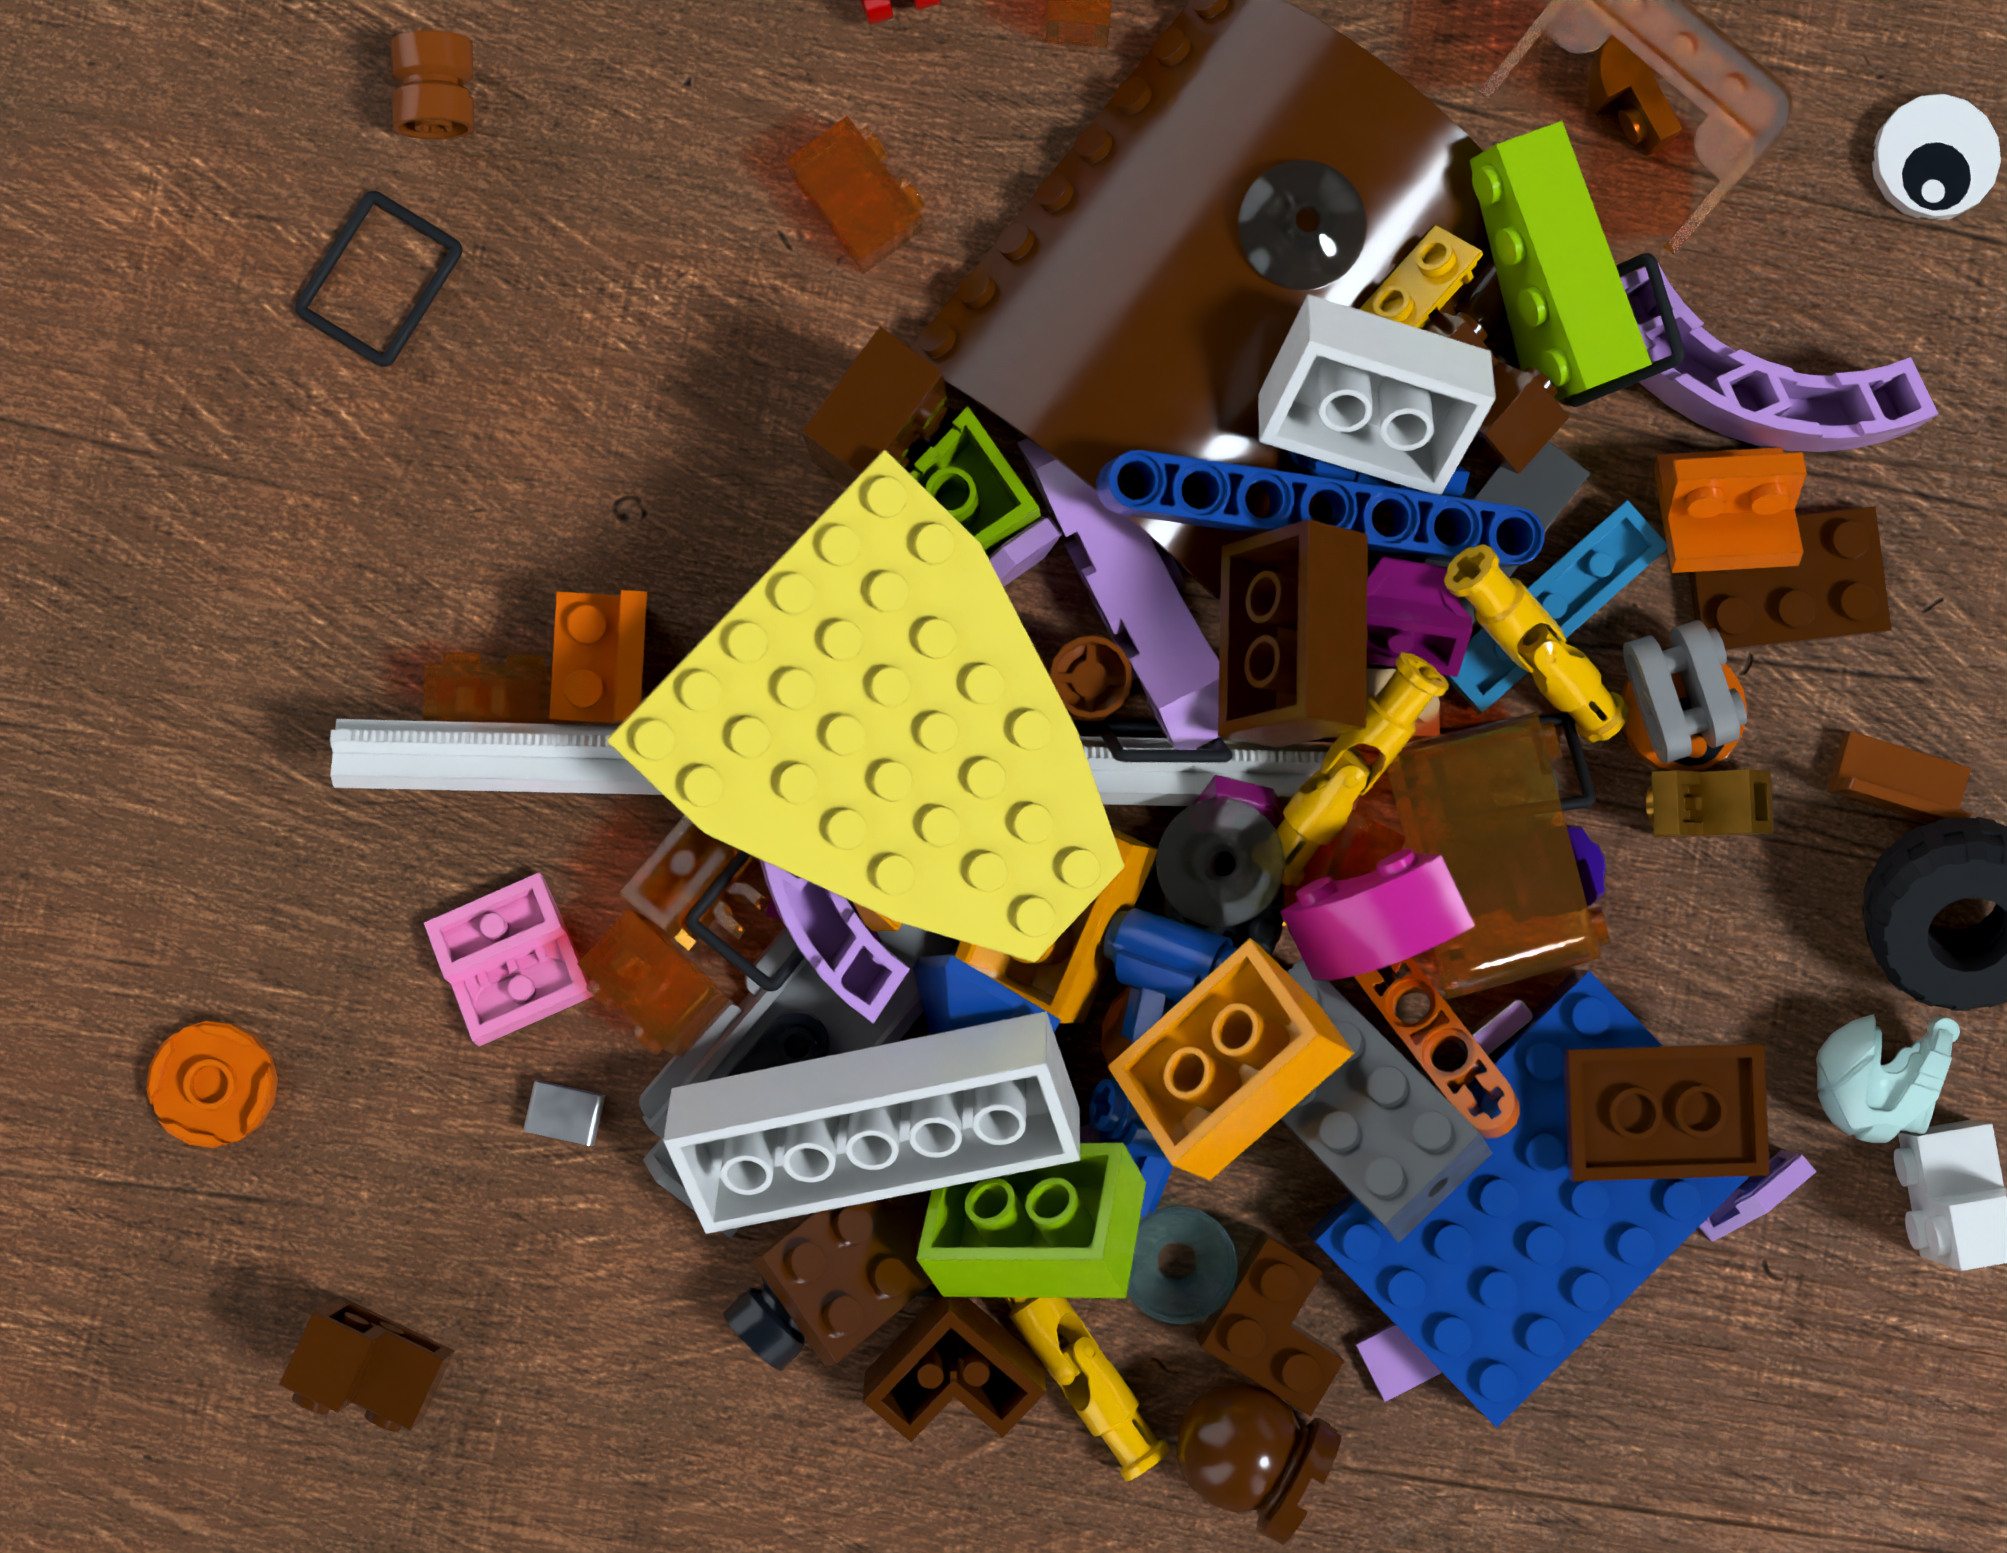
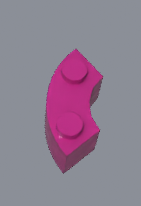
M1412 848L1395 852L1379 861L1376 865L1378 870L1338 881H1333L1331 877H1325L1311 882L1298 890L1296 895L1299 901L1281 910L1280 913L1312 979L1320 981L1335 980L1374 971L1429 950L1475 926L1442 855L1414 853Z

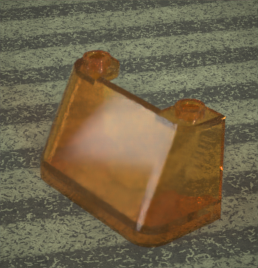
M1538 712L1406 743L1387 767L1407 849L1412 848L1414 853L1442 855L1475 925L1465 932L1433 947L1441 981L1448 999L1601 959L1599 946L1611 943L1602 907L1588 908L1556 787L1551 760L1563 757L1554 722L1541 723Z

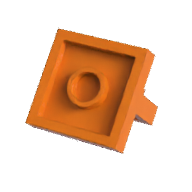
M1782 447L1657 454L1653 471L1671 573L1799 566L1803 555V547L1795 508L1807 475L1803 452L1783 453Z
M621 590V595L557 591L550 721L614 724L620 726L641 704L647 591Z

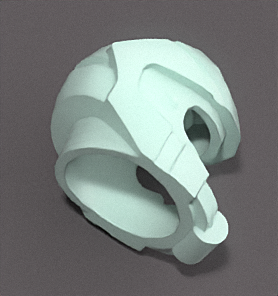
M1874 1014L1853 1020L1833 1032L1819 1049L1816 1058L1818 1067V1097L1828 1118L1848 1136L1854 1134L1856 1139L1871 1143H1887L1900 1130L1925 1134L1951 1063L1952 1042L1956 1041L1960 1034L1958 1024L1946 1016H1934L1929 1020L1927 1032L1922 1038L1918 1039L1911 1047L1901 1048L1895 1058L1884 1065H1880L1882 1032L1881 1028L1876 1026Z

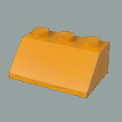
M1111 828L1125 867L1036 962L964 941H960L955 957L1061 1020L1060 1023H1085L1111 962L1110 959L1104 956L1103 950L1110 922L1119 910L1129 912L1134 908L1159 849Z
M1248 939L1107 1067L1171 1165L1210 1181L1355 1053L1322 1007L1256 941Z

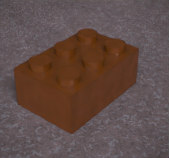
M879 326L801 431L812 462L847 488L884 450L910 474L912 469L907 465L911 454L919 444L928 449L948 423L949 419L945 417L948 408L946 406L947 396L945 393L944 372Z
M1307 519L1222 546L1218 699L1219 737L1279 748L1366 728L1368 534Z

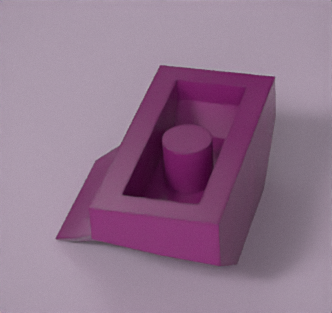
M1389 557L1381 558L1367 577V662L1396 667L1395 660L1401 652L1412 653L1431 664L1440 674L1458 677L1472 634V617L1461 606L1458 596L1452 594L1447 589L1444 583L1447 567Z

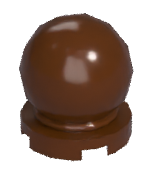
M1237 1382L1214 1387L1195 1399L1183 1415L1178 1430L1176 1458L1188 1485L1208 1504L1234 1513L1257 1510L1259 1517L1256 1531L1284 1545L1293 1536L1308 1514L1307 1511L1298 1507L1297 1504L1312 1478L1322 1484L1325 1483L1336 1458L1342 1435L1338 1434L1337 1429L1331 1427L1328 1422L1321 1418H1314L1305 1428H1300L1291 1407L1268 1389Z

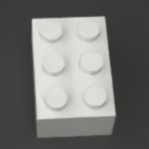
M1308 294L1258 394L1259 442L1424 492L1442 495L1496 399L1491 351Z

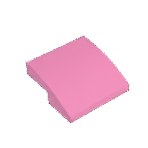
M540 872L424 922L443 977L452 985L470 1037L479 1047L595 996L561 913Z

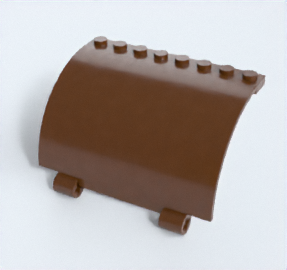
M1190 0L1169 28L1156 39L1152 49L1128 79L1119 85L1114 96L1091 125L1078 136L1074 146L1054 171L1040 183L1036 193L1021 212L1000 233L996 243L971 274L962 280L958 290L934 320L922 330L918 340L911 349L944 372L945 387L952 391L953 389L957 390L1004 421L1061 463L1096 492V480L1102 467L1107 462L1129 451L1137 450L1313 476L1309 473L1310 468L1308 470L1300 468L1290 459L1291 455L1288 453L1290 451L1259 442L1258 394L1308 294L1359 310L1428 232L1437 225L1478 248L1483 253V256L1477 261V265L1472 269L1474 278L1468 284L1463 283L1439 311L1456 316L1458 312H1462L1473 318L1487 334L1484 342L1490 340L1507 318L1479 199L1475 194L1472 183L1470 159L1484 151L1453 120L1398 73L1350 38L1302 9L1284 0ZM1123 466L1119 470L1117 485L1120 492L1129 499L1139 500L1145 489L1142 474L1136 468L1130 466ZM1187 475L1181 486L1182 496L1190 507L1202 509L1208 498L1207 488L1198 477ZM1252 484L1247 489L1245 495L1246 506L1255 517L1264 519L1270 509V498L1262 487ZM1314 494L1308 506L1309 515L1313 521L1324 523L1311 512L1323 498L1319 494ZM1125 515L1177 561L1211 596L1218 600L1221 598L1222 546L1258 535Z

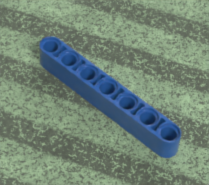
M1143 450L1129 451L1107 462L1099 471L1096 480L1097 494L1102 504L1112 512L1127 516L1258 535L1307 519L1312 520L1309 515L1308 506L1313 495L1319 494L1324 496L1332 507V518L1329 525L1368 534V551L1450 563L1463 550L1485 544L1496 552L1499 558V568L1522 565L1533 560L1541 551L1544 543V528L1540 519L1532 511L1518 506ZM1123 466L1136 468L1144 478L1145 489L1139 500L1129 499L1120 492L1117 485V476ZM1187 475L1198 477L1207 488L1208 498L1202 509L1190 507L1182 496L1181 486ZM1252 484L1262 487L1270 498V509L1264 519L1255 517L1246 506L1245 495L1247 489ZM1378 503L1385 505L1394 517V526L1388 537L1380 535L1372 524L1371 515ZM1440 512L1449 516L1455 525V536L1449 546L1439 541L1434 532V523ZM1502 522L1512 527L1516 535V545L1510 555L1502 551L1496 541V532Z

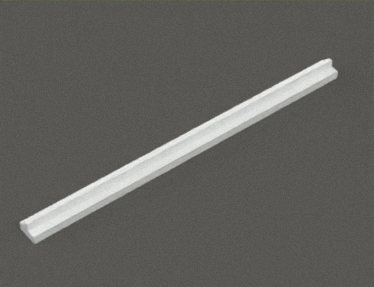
M336 719V728L331 730L330 743L333 755L330 776L334 788L663 795L606 741L619 727L618 725ZM1079 736L1102 803L1106 805L1192 806L1212 778L1218 775L1273 788L1285 808L1301 785L1316 771L1321 769L1324 756L1335 743L1301 742L1276 748L1245 741L1225 742L1232 751V759L1224 763L1119 762L1114 759L1102 737ZM1116 737L1123 749L1174 750L1167 738ZM1208 742L1194 750L1214 749ZM1359 796L1353 802L1352 810L1356 809Z

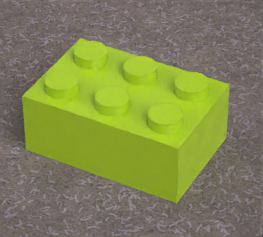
M1080 1143V1161L932 1189L916 1259L943 1297L1126 1298L1146 1181L1124 1143Z

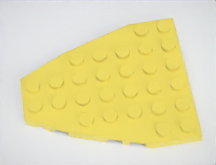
M886 450L882 451L606 739L616 751L705 834L894 921L1032 962H1036L1125 867L1078 731L981 543Z

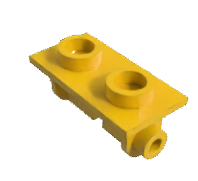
M1435 225L1359 310L1423 329L1430 321L1428 315L1434 309L1440 310L1463 283L1468 284L1474 278L1472 269L1477 265V261L1483 256V253L1478 248Z

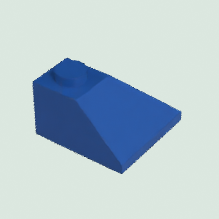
M953 955L919 957L913 967L930 1035L1045 1012L1042 1008ZM1047 1012L1053 1032H1055L1061 1020Z

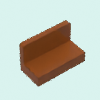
M1853 731L1844 732L1827 793L1929 824L1937 822L1939 819L1951 817H1972V813L1960 810L1971 767Z

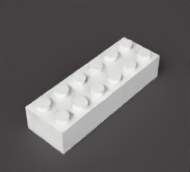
M1045 1011L671 1088L663 1141L705 1234L1080 1161V1107L1048 1014Z

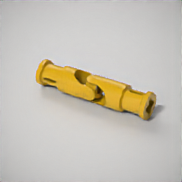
M1481 544L1476 547H1469L1459 553L1447 567V574L1444 578L1447 589L1458 597L1464 596L1474 607V616L1477 622L1521 669L1532 673L1538 689L1556 709L1570 714L1576 721L1575 728L1578 734L1584 740L1594 743L1608 740L1617 734L1625 725L1626 716L1629 711V706L1624 698L1615 692H1609L1601 683L1599 670L1579 649L1565 643L1566 638L1563 630L1524 584L1515 578H1508L1498 567L1499 558L1491 547ZM1601 709L1606 715L1605 720H1601L1595 712Z
M1401 652L1395 660L1396 671L1378 695L1373 694L1367 697L1366 728L1340 734L1324 756L1321 769L1316 771L1301 785L1283 810L1285 819L1268 842H1259L1253 852L1254 860L1268 875L1285 885L1298 886L1305 876L1303 868L1321 845H1330L1348 821L1353 808V802L1356 798L1363 796L1372 788L1374 783L1416 731L1415 720L1434 696H1443L1448 689L1449 684L1447 680L1431 664L1412 653ZM1368 744L1377 747L1380 753L1370 766L1362 753L1353 746Z
M1003 1297L1011 1308L1008 1316L1050 1375L1057 1381L1065 1397L1094 1437L1101 1436L1122 1465L1120 1474L1126 1482L1140 1476L1168 1454L1170 1446L1165 1439L1158 1440L1137 1411L1140 1402L1113 1364L1102 1353L1098 1344L1066 1298ZM1057 1333L1064 1336L1070 1343L1062 1350L1059 1347Z

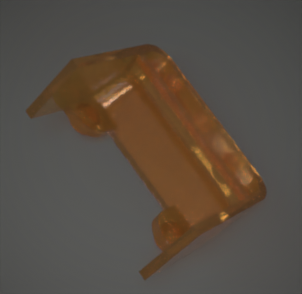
M1552 0L1479 92L1487 99H1490L1510 82L1546 36L1550 37L1568 52L1587 54L1599 49L1611 35H1614L1708 114L1695 134L1694 151L1701 165L1719 180L1682 221L1664 245V248L1674 255L1785 128L1790 120L1793 109L1790 91L1780 79L1685 0Z

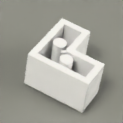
M1970 1119L1930 1126L1925 1134L1908 1131L1899 1132L1900 1148L1894 1151V1165L1901 1185L1904 1187L1908 1186L1912 1211L1907 1212L1905 1216L1906 1230L1912 1247L1915 1250L1919 1249L1920 1257L1960 1271L2007 1263V1187H2004L1993 1124Z

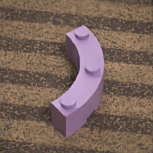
M1659 265L1685 349V359L1680 365L1642 380L1639 383L1666 405L1695 423L1724 436L1753 445L1769 448L1782 447L1783 450L1826 452L1855 449L1882 443L1910 433L1938 415L1937 409L1911 357L1887 366L1865 371L1835 373L1832 376L1796 373L1793 372L1792 368L1766 361L1742 349L1733 350L1702 328L1705 323L1682 301ZM1646 267L1621 277L1651 363L1672 355Z
M1027 438L1018 442L1017 444L1050 514H1054L1065 537L1073 534L1075 539L1065 543L1064 546L1113 643L1122 648L1129 659L1133 680L1139 679L1146 694L1148 706L1173 749L1194 750L1219 738V659L1208 644L1178 589L1185 586V582L1174 559L1168 553L1160 556L1152 539L1125 515L1110 511L1102 504L1095 490Z
M760 859L765 882L778 914L798 948L820 977L848 1005L874 1023L910 968L870 934L846 898Z

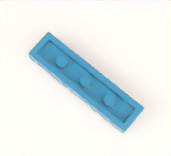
M1626 500L1529 585L1527 589L1553 617L1563 630L1565 638H1567L1667 549V544L1634 506ZM1482 627L1469 640L1458 677L1443 676L1479 715L1526 675L1528 671L1521 669L1513 662Z

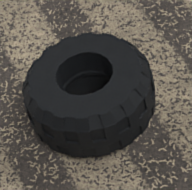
M1951 817L1939 819L1937 822L1922 827H1916L1904 834L1900 840L1882 853L1877 859V864L1870 876H1868L1864 887V908H1862L1865 933L1878 966H1881L1887 979L1899 991L1902 990L1912 996L1915 1001L1931 1007H1943L1953 1011H1970V1009L1990 1008L2006 1003L2007 826L1999 824L1995 820L1980 817ZM1982 898L1996 903L1992 912L1980 923L1966 929L1947 930L1931 924L1934 916L1940 910L1960 899Z

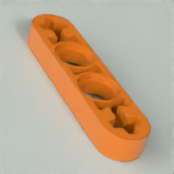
M1412 957L1389 965L1398 978L1390 986L1387 985L1377 970L1353 976L1442 1095L1484 1138H1498L1509 1133L1516 1125L1520 1115V1103L1512 1087ZM1410 993H1421L1430 999L1428 1014L1416 1023L1403 1022L1396 1016V1008L1399 1001ZM1447 1041H1458L1468 1048V1057L1465 1064L1453 1072L1438 1070L1433 1064V1056L1436 1049ZM1482 1068L1486 1069L1485 1073L1479 1074ZM1474 1078L1477 1079L1490 1098L1495 1099L1503 1095L1497 1103L1501 1110L1497 1117L1491 1119L1486 1113H1481L1476 1117L1473 1116L1480 1108L1474 1096L1465 1085L1471 1083ZM1460 1088L1456 1094L1452 1092V1090Z

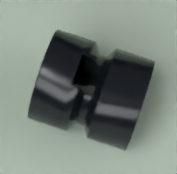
M761 1275L764 1288L760 1290L750 1287L746 1292H742L723 1312V1315L729 1326L751 1350L773 1368L783 1371L803 1350L806 1339Z

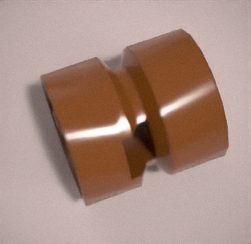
M437 30L409 31L394 36L391 39L392 78L401 83L402 86L392 91L393 130L407 137L437 140L454 139L473 133L474 100L469 95V90L463 87V85L473 80L472 40L457 33Z
M1094 635L1079 637L1064 645L1053 659L1049 675L1072 721L1086 725L1107 720L1115 715L1129 696L1133 681L1131 663L1122 648L1109 639Z

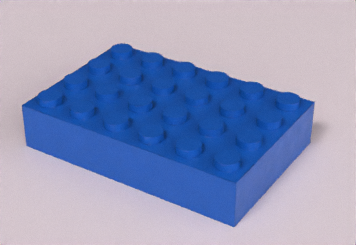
M1574 969L1532 1011V1020L1488 1055L1509 1082L1520 1103L1518 1121L1509 1133L1498 1138H1484L1493 1154L1406 1237L1398 1243L1349 1192L1307 1233L1496 1428L1749 1177L1571 1181L1568 1179L1563 1049L1663 1046L1589 970ZM1482 1068L1479 1074L1485 1073L1486 1069ZM1476 1078L1471 1083L1465 1085L1474 1096L1480 1108L1473 1115L1474 1117L1481 1113H1486L1493 1119L1501 1113L1497 1103L1503 1095L1495 1099L1490 1098ZM1460 1088L1454 1089L1452 1092L1456 1094Z

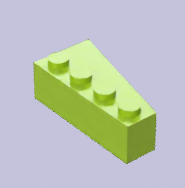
M1563 121L1498 143L1470 159L1473 188L1479 199L1520 370L1525 371L1528 367H1533L1551 380L1554 387L1557 388L1554 399L1558 401L1652 365Z
M967 406L952 422L953 427L935 447L930 446L914 464L915 468L910 475L981 543L987 557H989L1002 544L1039 520L1041 514L1035 500Z

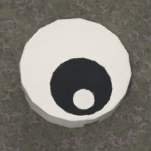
M1947 94L1920 96L1899 107L1878 130L1874 142L1876 146L1872 169L1874 180L1884 198L1903 214L1918 219L1921 217L1937 220L1952 219L1977 205L1995 184L2001 163L1999 138L1987 116L1969 101Z

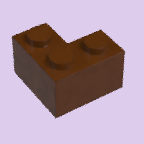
M1434 309L1428 315L1430 321L1422 330L1489 350L1483 343L1487 338L1485 330L1467 314L1458 312L1456 316ZM1491 352L1496 399L1466 452L1520 474L1566 422L1569 416L1554 399L1557 388L1554 387L1551 380L1533 367H1528L1525 371L1517 369L1503 357Z
M1261 1229L1196 1335V1339L1200 1347L1304 1413L1312 1416L1345 1362L1335 1349L1292 1323L1322 1275L1323 1270L1315 1262Z
M939 1293L865 1371L863 1402L907 1440L912 1442L955 1397L1003 1438L1046 1393L1045 1368L1036 1355L968 1297H943Z
M340 1297L313 1312L279 1385L294 1392L292 1400L296 1404L314 1413L327 1415L329 1410L339 1413L349 1404L354 1403L367 1410L364 1417L368 1421L383 1429L399 1432L401 1427L411 1430L422 1421L455 1350L344 1297Z

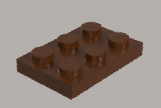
M1876 507L1796 515L1803 547V555L1799 566L1689 572L1695 620L1702 621L1707 629L1715 628L1723 640L1726 651L1891 631Z
M1742 1043L1563 1049L1569 1180L1606 1181L1770 1176L1764 1044Z
M930 1190L810 1213L752 1259L754 1265L825 1366L838 1363L933 1283L916 1259L931 1195Z

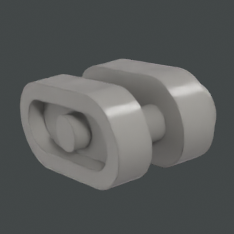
M1700 620L1673 627L1671 629L1672 648L1664 651L1661 650L1658 642L1652 635L1626 642L1623 645L1625 667L1650 743L1657 757L1664 764L1691 755L1692 744L1690 735L1700 732L1708 746L1715 748L1737 741L1740 738V726L1747 723V714L1742 698L1735 688L1729 689L1721 666L1727 662L1723 640L1715 628L1707 629ZM1680 672L1691 705V709L1682 711L1671 677L1672 674Z

